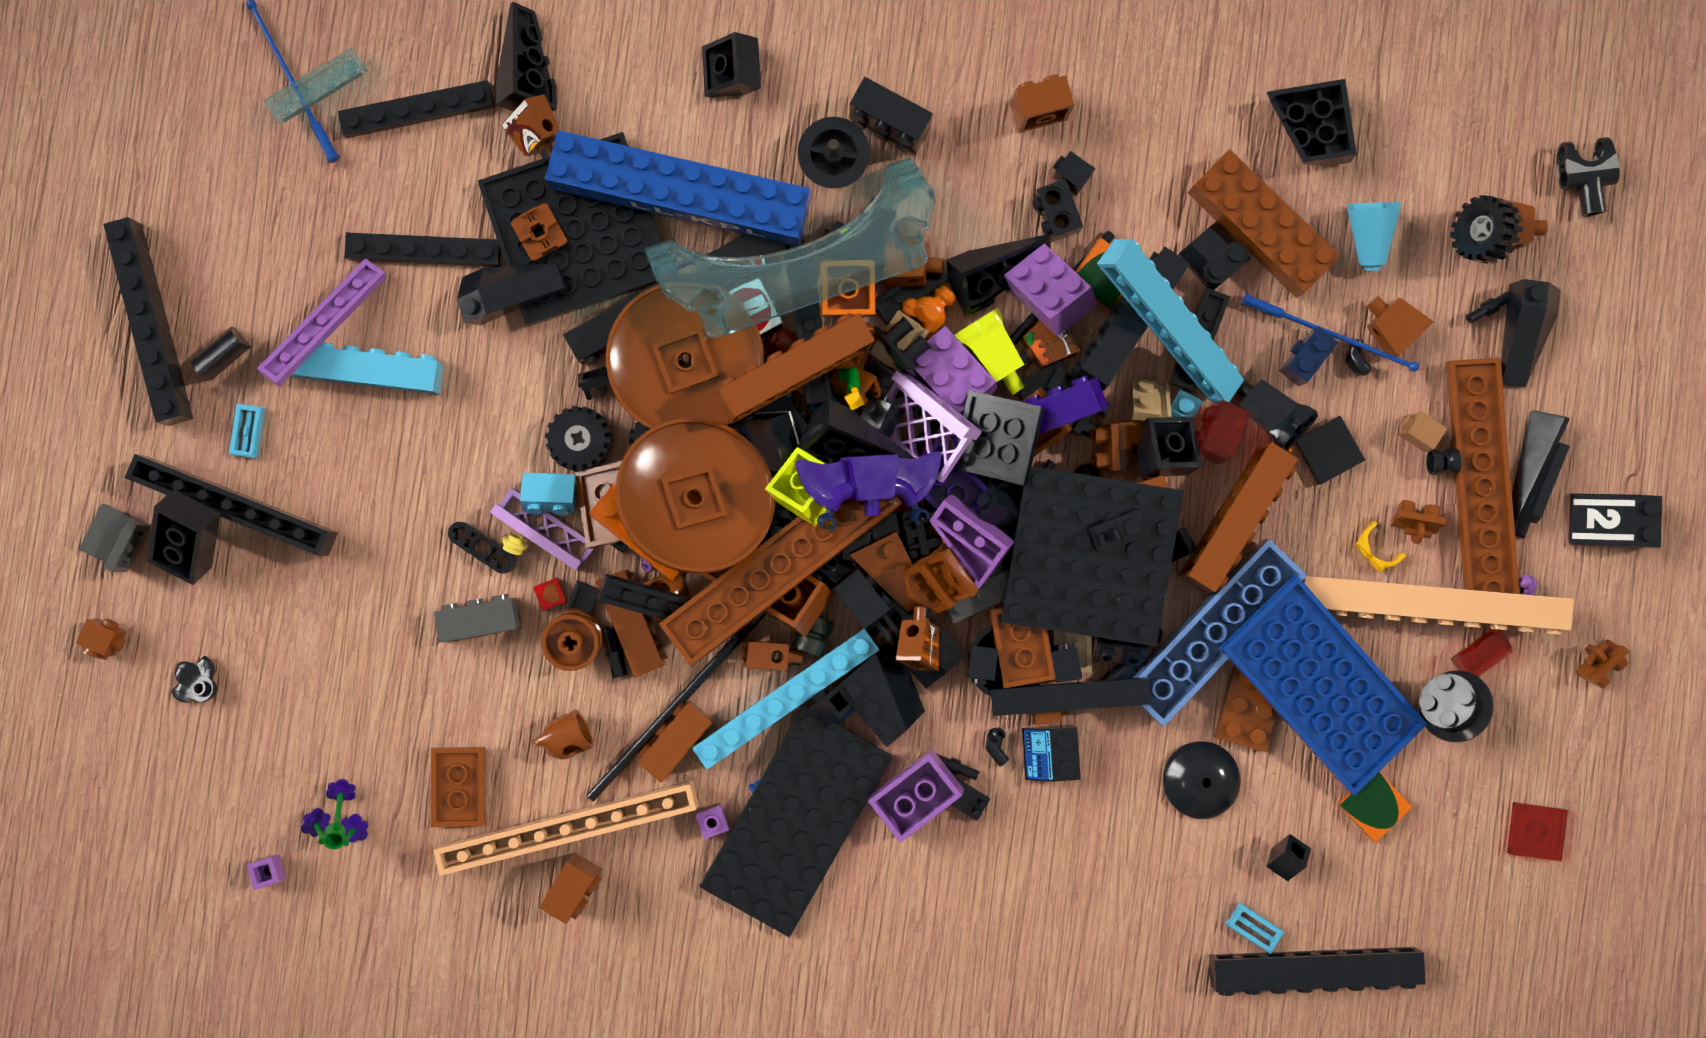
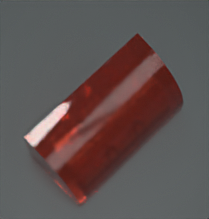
M1490 629L1450 658L1458 671L1470 672L1480 677L1509 656L1513 650L1502 630Z

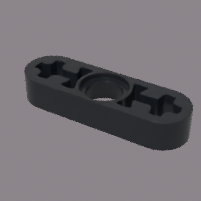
M455 522L449 527L448 537L451 542L494 571L509 573L516 567L517 560L514 554L505 551L503 546L470 524ZM465 527L464 533L466 535L474 537L475 533L477 536L471 542L465 538L457 539L456 529H463ZM481 540H485L489 544V551L485 555H480L476 551V544ZM494 552L499 557L507 555V562L510 564L508 567L503 566L500 568V561L495 558H491V561H488V558Z

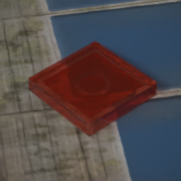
M1513 802L1507 853L1562 861L1568 810Z

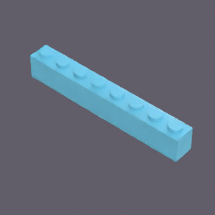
M1114 239L1097 265L1207 399L1212 402L1228 404L1244 381L1238 372V368L1224 355V350L1211 339V334L1197 321V316L1184 305V300L1169 286V281L1162 277L1155 268L1154 262L1148 259L1141 251V246L1133 239Z
M863 628L704 738L692 749L705 768L709 769L879 651L878 647Z

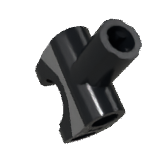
M1609 137L1597 139L1592 161L1582 159L1571 141L1561 143L1558 148L1557 174L1559 186L1563 191L1578 189L1581 213L1584 217L1607 212L1603 186L1614 185L1619 180L1618 157L1613 141Z

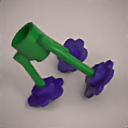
M339 779L336 783H329L326 797L337 801L334 823H329L331 816L328 813H324L321 808H315L310 814L307 813L303 816L304 822L301 824V831L305 834L310 833L312 837L318 836V843L324 844L325 847L332 850L348 846L349 842L354 843L356 840H365L368 836L366 829L369 825L367 821H362V817L359 814H352L349 818H343L340 824L343 801L355 798L356 793L354 791L356 786L349 784L346 779Z

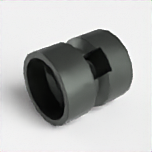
M818 617L806 637L798 633L795 634L791 646L823 657L827 645L824 638L830 636L834 622Z

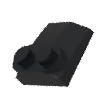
M1217 221L1178 254V256L1190 263L1189 269L1202 284L1213 290L1251 259L1246 246L1237 242Z

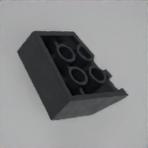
M1345 79L1266 92L1303 164L1332 166L1352 162L1357 153Z
M895 635L892 637L897 644L895 647H892L887 641L879 648V651L866 659L838 683L856 704L853 706L855 711L886 747L907 731L925 712L908 667L896 661L898 642Z

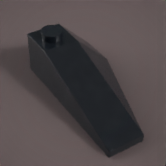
M515 2L510 4L496 79V105L514 111L524 99L545 95L551 110L555 111L557 109L556 84L554 78H550L547 66L550 63L548 56L543 54L540 43L543 38L535 11Z
M1042 235L969 250L947 259L949 283L964 315L968 316L989 307L995 302L994 298L1004 290L1006 292L1010 291L1004 274L1044 243L1051 249L1050 236Z
M558 263L485 267L462 277L457 302L465 324L483 325L566 288Z
M1523 279L1509 284L1511 295L1507 303L1501 358L1503 385L1524 388L1529 381L1558 316L1561 289L1550 282Z
M829 399L812 413L798 445V448L816 459L827 462L829 458L841 460V457L898 454L900 458H914L853 410Z
M883 589L878 595L884 593L895 607L896 611L893 614L897 620L893 623L900 630L903 620H913L914 609L906 612ZM930 614L929 622L939 628L938 671L913 670L908 667L925 689L966 657ZM894 633V635H895V637H896V640H897V642H898V641H899V638H898L897 635Z

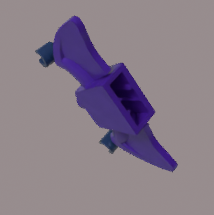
M931 452L913 459L900 458L898 454L841 457V461L831 464L798 460L795 465L805 491L814 502L826 509V512L817 518L819 527L823 528L824 522L830 520L827 529L832 532L837 525L833 514L838 512L840 504L846 499L864 500V515L876 516L881 515L880 499L899 496L903 499L905 505L911 508L908 512V518L911 521L920 525L918 520L919 514L922 518L928 520V511L918 507L917 503L928 494L936 480L941 462L940 452Z

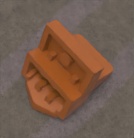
M946 543L939 546L929 556L921 558L904 572L908 600L921 607L931 609L934 614L951 609L958 601L974 597L979 589L973 583L972 576L967 569L963 568L959 563L960 560Z

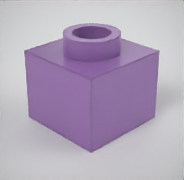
M722 803L698 811L695 814L704 839L730 829ZM714 818L717 821V825L710 827L707 820Z
M279 854L247 864L254 890L286 879ZM268 866H269V868H270L271 874L268 873V871H267V867H268Z

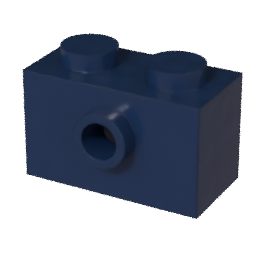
M1318 326L1309 331L1303 340L1299 339L1290 350L1292 352L1291 356L1280 368L1279 372L1297 386L1308 383L1339 342Z

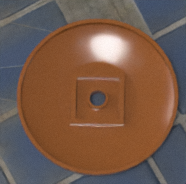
M696 281L667 282L640 293L618 315L610 331L606 347L607 374L616 398L627 413L649 429L661 423L681 418L707 419L728 426L732 422L717 397L718 389L721 387L720 383L732 376H735L736 379L742 377L745 373L744 370L756 363L759 366L764 365V350L760 333L746 309L735 298L721 289ZM683 354L690 355L693 359L692 365L688 368L681 367L677 361L679 356Z
M701 418L670 420L642 434L626 452L616 476V509L621 524L629 538L649 558L665 567L680 572L712 573L727 569L741 562L764 539L771 525L775 509V499L765 490L771 482L772 476L766 462L754 445L732 428ZM687 494H698L701 502L697 505L689 503Z

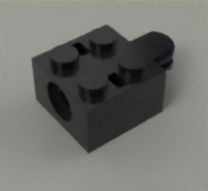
M858 569L833 588L872 638L882 633L892 647L897 645L885 630L890 626L899 638L900 630L893 623L897 620L893 614L896 609L884 593L878 595V592L881 590L868 573L863 575Z

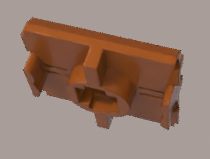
M547 203L530 209L511 222L531 261L547 256L548 253L558 250L559 247L568 242ZM541 226L545 234L537 238L533 231Z

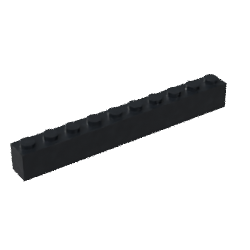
M743 234L566 332L563 336L577 361L581 365L585 363L591 365L600 359L599 355L606 352L609 334L618 315L631 300L647 289L673 281H696L709 284L723 291L735 284L734 280L741 276L744 278L750 277L757 272L756 268L763 264H766V266L771 265L779 260V255L789 250H797L802 245L800 243V247ZM802 235L801 243L804 242V236H803V235Z

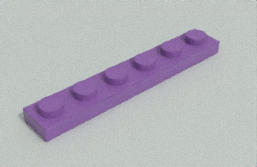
M365 258L257 367L258 371L280 387L387 278L385 272Z

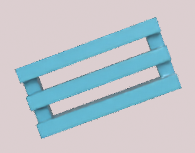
M236 404L229 455L258 459L265 408ZM244 410H247L246 423L243 431L244 436L242 442V449L241 451H239L238 448L243 422ZM254 412H255V419H254V425H253V432H252V438H251L250 451L248 452V450H249V443H250V437H251V431H252L253 418H254Z
M1238 902L1236 910L1232 911L1231 918L1227 919L1225 924L1271 954L1284 931ZM1244 911L1276 932L1275 936H1271L1242 917L1241 913ZM1239 920L1271 941L1270 944L1266 945L1235 924L1236 921Z

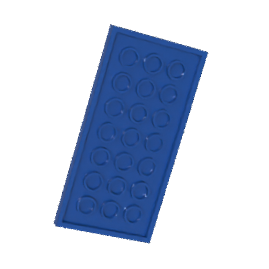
M1293 575L1219 647L1353 796L1427 725L1425 720L1299 576Z

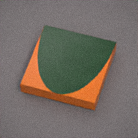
M1098 238L1075 272L1092 287L1096 301L1105 309L1112 310L1122 294L1097 265L1110 246L1103 238Z
M1380 772L1355 796L1348 793L1337 803L1375 843L1412 808Z

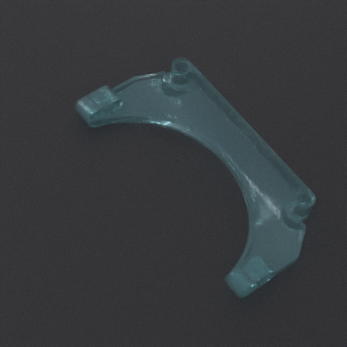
M909 157L885 165V179L879 193L858 216L837 230L804 245L771 254L749 257L703 255L689 251L672 240H667L644 249L656 282H659L663 295L677 302L689 312L697 309L706 335L710 338H717L925 265L928 261V256L921 231L929 229V222L936 201L934 192L916 163Z

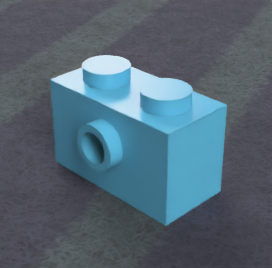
M523 473L520 496L523 512L533 515L551 512L561 516L575 513L578 490L575 474Z

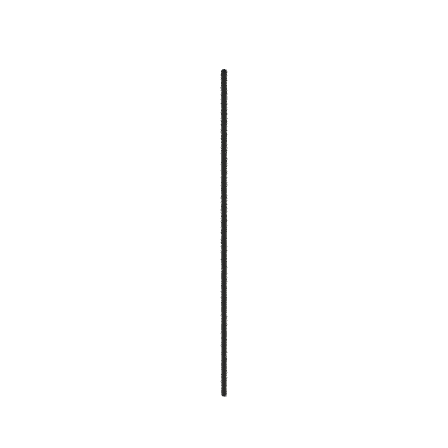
M1107 231L1101 238L1110 243L1115 236L1112 232ZM1088 251V252L1085 254V256L1073 267V270H1074V271L1077 270V268H1078L1079 265L1082 263V261L1084 260V258L1086 257V255L1089 253V251ZM1033 313L1009 337L1014 346L1039 320ZM938 420L930 422L931 435L940 427ZM924 430L916 438L925 437ZM926 441L916 443L917 451L926 443ZM762 612L759 616L753 619L748 634L766 616V614ZM730 638L586 794L591 801L594 802L656 735L660 727L671 719L672 713L681 703H685L742 641Z

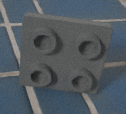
M102 504L79 549L105 562L103 567L112 572H127L150 526L107 504Z

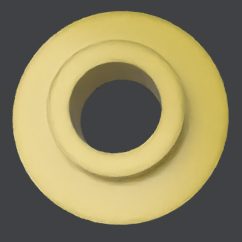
M510 534V536L503 537V549L511 554L522 555L524 550L528 548V543L525 542V538L521 535Z

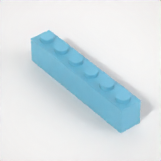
M323 342L290 376L440 394L444 364L436 361V357L421 354L419 359L411 358V354L395 351L394 355H386L384 350L369 348V352H361L359 347L344 345L343 349H336L334 344Z

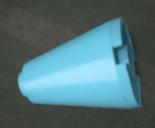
M1401 202L1347 204L1359 266H1364V271L1380 270L1381 265H1386L1401 210Z

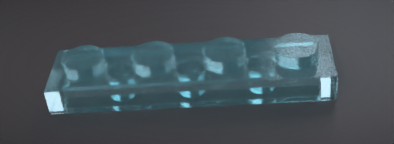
M351 47L263 102L277 122L282 125L368 71Z

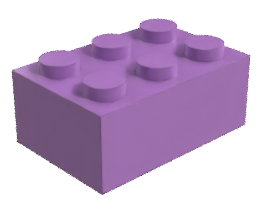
M1045 243L1004 274L1011 293L1056 337L1097 306L1092 287Z
M946 326L927 341L931 348L913 362L920 381L962 416L969 390L988 395L997 390L996 381Z
M931 748L870 796L868 802L901 843L963 795L964 788Z

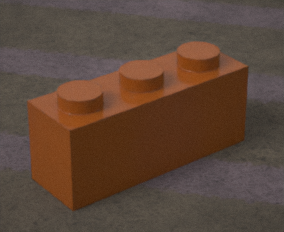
M689 701L686 705L681 703L672 713L675 719L670 725L665 722L656 732L659 738L654 744L651 745L648 742L639 752L642 758L638 761V764L660 783L665 780L714 721L692 701Z

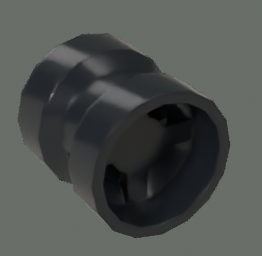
M1453 448L1447 449L1445 452H1441L1439 449L1428 451L1426 457L1428 473L1430 475H1440L1442 472L1458 474L1461 469V454L1459 450Z

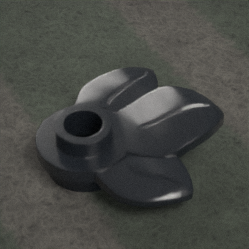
M203 656L197 665L188 661H182L177 664L175 677L179 684L171 691L175 699L184 703H189L193 700L206 702L216 695L217 685L213 681L215 667L207 656Z

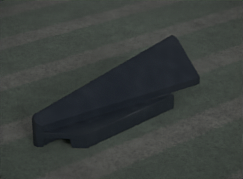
M1540 411L1530 412L1512 490L1515 536L1524 539L1530 524H1537L1542 518L1570 446L1559 442L1570 420L1568 417Z

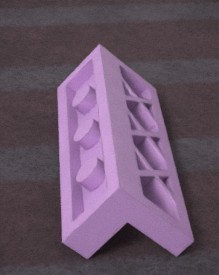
M513 488L509 490L500 505H494L490 511L491 514L575 571L581 570L595 549L587 548L581 559L572 553L570 543L581 541L586 544L585 537L549 512L541 513L545 526L537 528L530 525L529 513L519 512L513 514L506 509L513 496L520 500L521 496ZM524 515L525 521L518 516ZM548 519L555 524L549 525ZM561 527L564 529L566 540L560 542L553 541L549 528ZM544 529H545L546 535H544L542 532H540V531H538V530H544ZM569 533H570L572 536H574L575 539H570V538H569ZM561 544H567V549L562 547Z

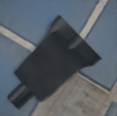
M1244 379L1236 391L1244 398L1239 403L1242 411L1273 439L1274 444L1285 451H1288L1318 417L1316 410L1293 401L1263 379L1255 387Z

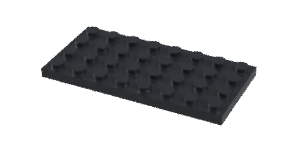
M804 704L699 884V887L789 938L893 758L892 754L836 722L824 728L808 709L809 707Z

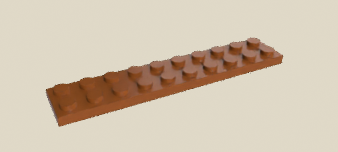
M1501 357L1447 361L1446 372L1452 447L1457 448L1461 454V469L1458 474H1455L1464 590L1520 594Z
M898 496L880 499L881 515L865 516L864 500L846 499L840 504L838 512L833 514L837 525L832 532L827 529L830 520H826L823 528H821L818 523L816 526H813L798 516L755 549L748 557L734 565L660 622L659 625L687 663L693 667L903 504Z

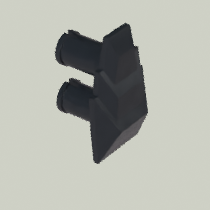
M904 316L887 332L885 330L882 332L878 326H874L877 339L885 347L896 368L916 378L919 377L918 372L914 369L915 364L913 362L931 348L927 341L919 335L904 350L897 348V343L914 330L913 326Z

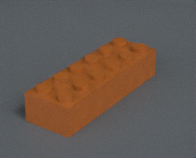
M1230 149L1187 192L1233 238L1245 245L1248 252L1296 298L1306 293L1341 257Z
M848 313L837 320L838 323L834 327L829 329L828 325L815 331L814 336L811 337L812 339L806 341L805 338L794 342L790 345L791 348L788 352L783 354L780 350L767 358L766 364L759 366L756 363L745 369L742 377L736 379L735 376H732L721 382L717 397L732 424L867 351L875 340L860 313L854 316Z
M1272 442L1258 446L1196 545L1198 550L1191 553L1178 577L1202 592L1222 590L1228 581L1226 575L1230 568L1234 569L1242 558L1241 550L1245 545L1249 546L1256 535L1253 532L1258 523L1262 524L1269 515L1267 508L1272 501L1276 502L1282 494L1283 489L1281 486L1285 479L1289 480L1295 473L1297 467L1294 465L1298 458Z

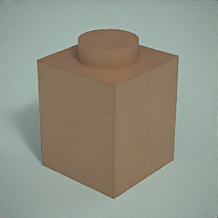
M1421 411L1412 415L1409 414L1401 424L1403 429L1399 436L1423 452L1435 449L1448 428Z

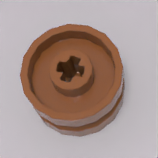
M569 608L560 612L545 627L541 637L542 651L546 659L554 667L564 671H577L588 666L600 652L604 642L602 625L599 619L591 612L581 608Z

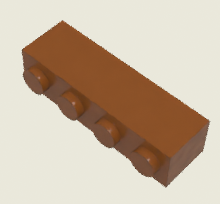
M625 569L612 574L616 577L638 582L635 574H629V571ZM603 578L595 581L598 589H600ZM605 604L635 678L667 665L665 659H668V655L664 645H659L655 636L658 635V630L653 620L649 621L645 614Z

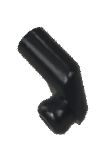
M1351 338V339H1353V340H1355V341H1358V342H1360V343H1364L1363 340L1356 339V338ZM1349 344L1346 363L1355 374L1368 375L1371 371V365L1361 355L1362 349Z
M997 727L992 728L988 732L985 749L1001 767L1009 758L1001 749L1003 738L1006 735L1005 731Z

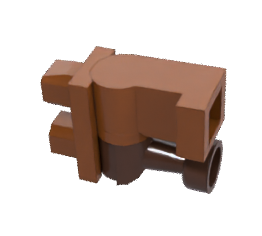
M1125 420L1101 423V427L1090 429L1091 442L1102 443V452L1092 453L1091 465L1105 470L1120 471L1128 470L1133 464L1139 463L1137 451H1133V444L1140 443L1145 421Z

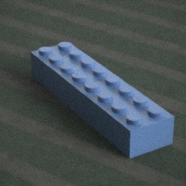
M1270 539L1261 540L1227 575L1228 581L1222 590L1219 591L1217 589L1216 592H1211L1152 654L1144 666H1141L1137 673L1131 677H1149L1151 704L1138 706L1157 724L1164 727L1229 659L1219 647L1293 575L1299 576L1303 580L1307 574Z

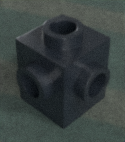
M836 555L810 576L824 583L833 593L835 591L833 588L846 579L851 567L842 560L840 555Z

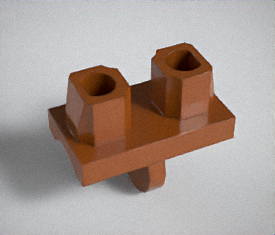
M1402 500L1398 504L1396 515L1391 519L1390 526L1403 528L1404 534L1411 535L1412 543L1420 544L1423 537L1430 539L1432 534H1437L1439 528L1446 525V518L1440 517V509L1437 505H1425L1422 508V513L1415 512L1414 501Z
M1608 639L1598 647L1589 644L1585 648L1589 656L1575 672L1579 677L1590 681L1600 688H1605L1611 682L1608 673L1612 669L1616 671L1623 670L1629 664L1625 657L1629 650L1625 646H1619Z

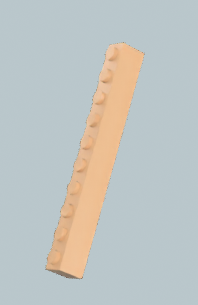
M1306 576L1302 580L1327 609L1332 610V615L1348 616V611L1358 612V617L1374 618V613L1384 614V619L1397 621L1401 620V616H1411V622L1427 623V618L1437 619V624L1454 625V620L1464 621V626L1477 628H1481V623H1491V629L1507 630L1508 625L1518 626L1517 631L1534 632L1535 627L1545 628L1544 633L1561 635L1562 630H1571L1574 599L1310 576Z
M693 781L443 844L433 851L439 876L694 811L698 808L699 804Z

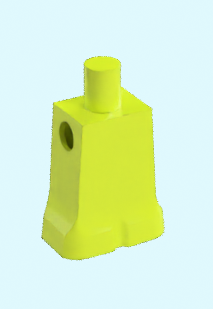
M996 308L954 335L991 375L996 383L1001 379L1003 380L1011 395L1025 388L1015 372L1024 363L1003 326V316L999 308Z

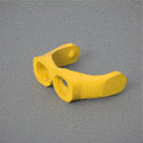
M1374 520L1363 530L1354 545L1378 572H1382L1398 564L1406 557V554L1402 552L1390 562L1382 561L1371 554L1368 535L1378 524Z

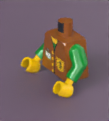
M847 362L843 363L838 370L834 368L829 371L830 384L835 397L851 408V410L857 412L859 416H861L871 395L881 399L882 392L877 377Z

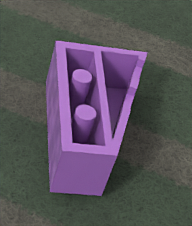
M952 494L943 500L929 520L949 548L951 547L957 555L962 567L966 568L975 580L974 583L978 589L988 580L1014 544L1012 538L996 526L981 520L977 512Z

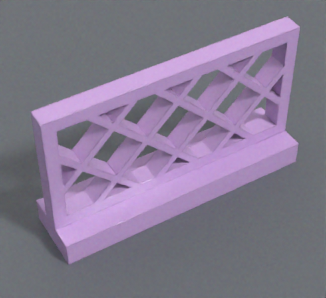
M896 370L891 378L895 382L886 397L895 401V396L899 390L904 393L905 404L898 406L895 404V407L899 410L906 408L907 422L897 423L890 440L911 456L917 458L920 456L917 454L916 443L926 441L928 454L933 452L932 439L942 438L943 452H940V454L944 456L945 466L940 473L938 472L936 480L944 482L972 439L977 440L982 431L914 376ZM919 405L922 407L923 419L913 421L912 407ZM938 420L941 433L931 435L930 421ZM924 423L925 437L915 439L914 425ZM908 426L909 440L901 441L898 428ZM956 435L961 441L956 449L949 450L948 436Z

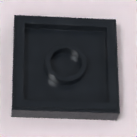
M1341 415L1301 436L1295 443L1318 485L1365 461Z

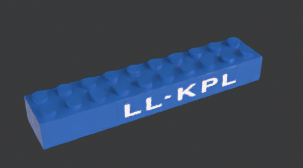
M560 130L557 131L545 175V181L553 190L800 247L812 200L811 189Z

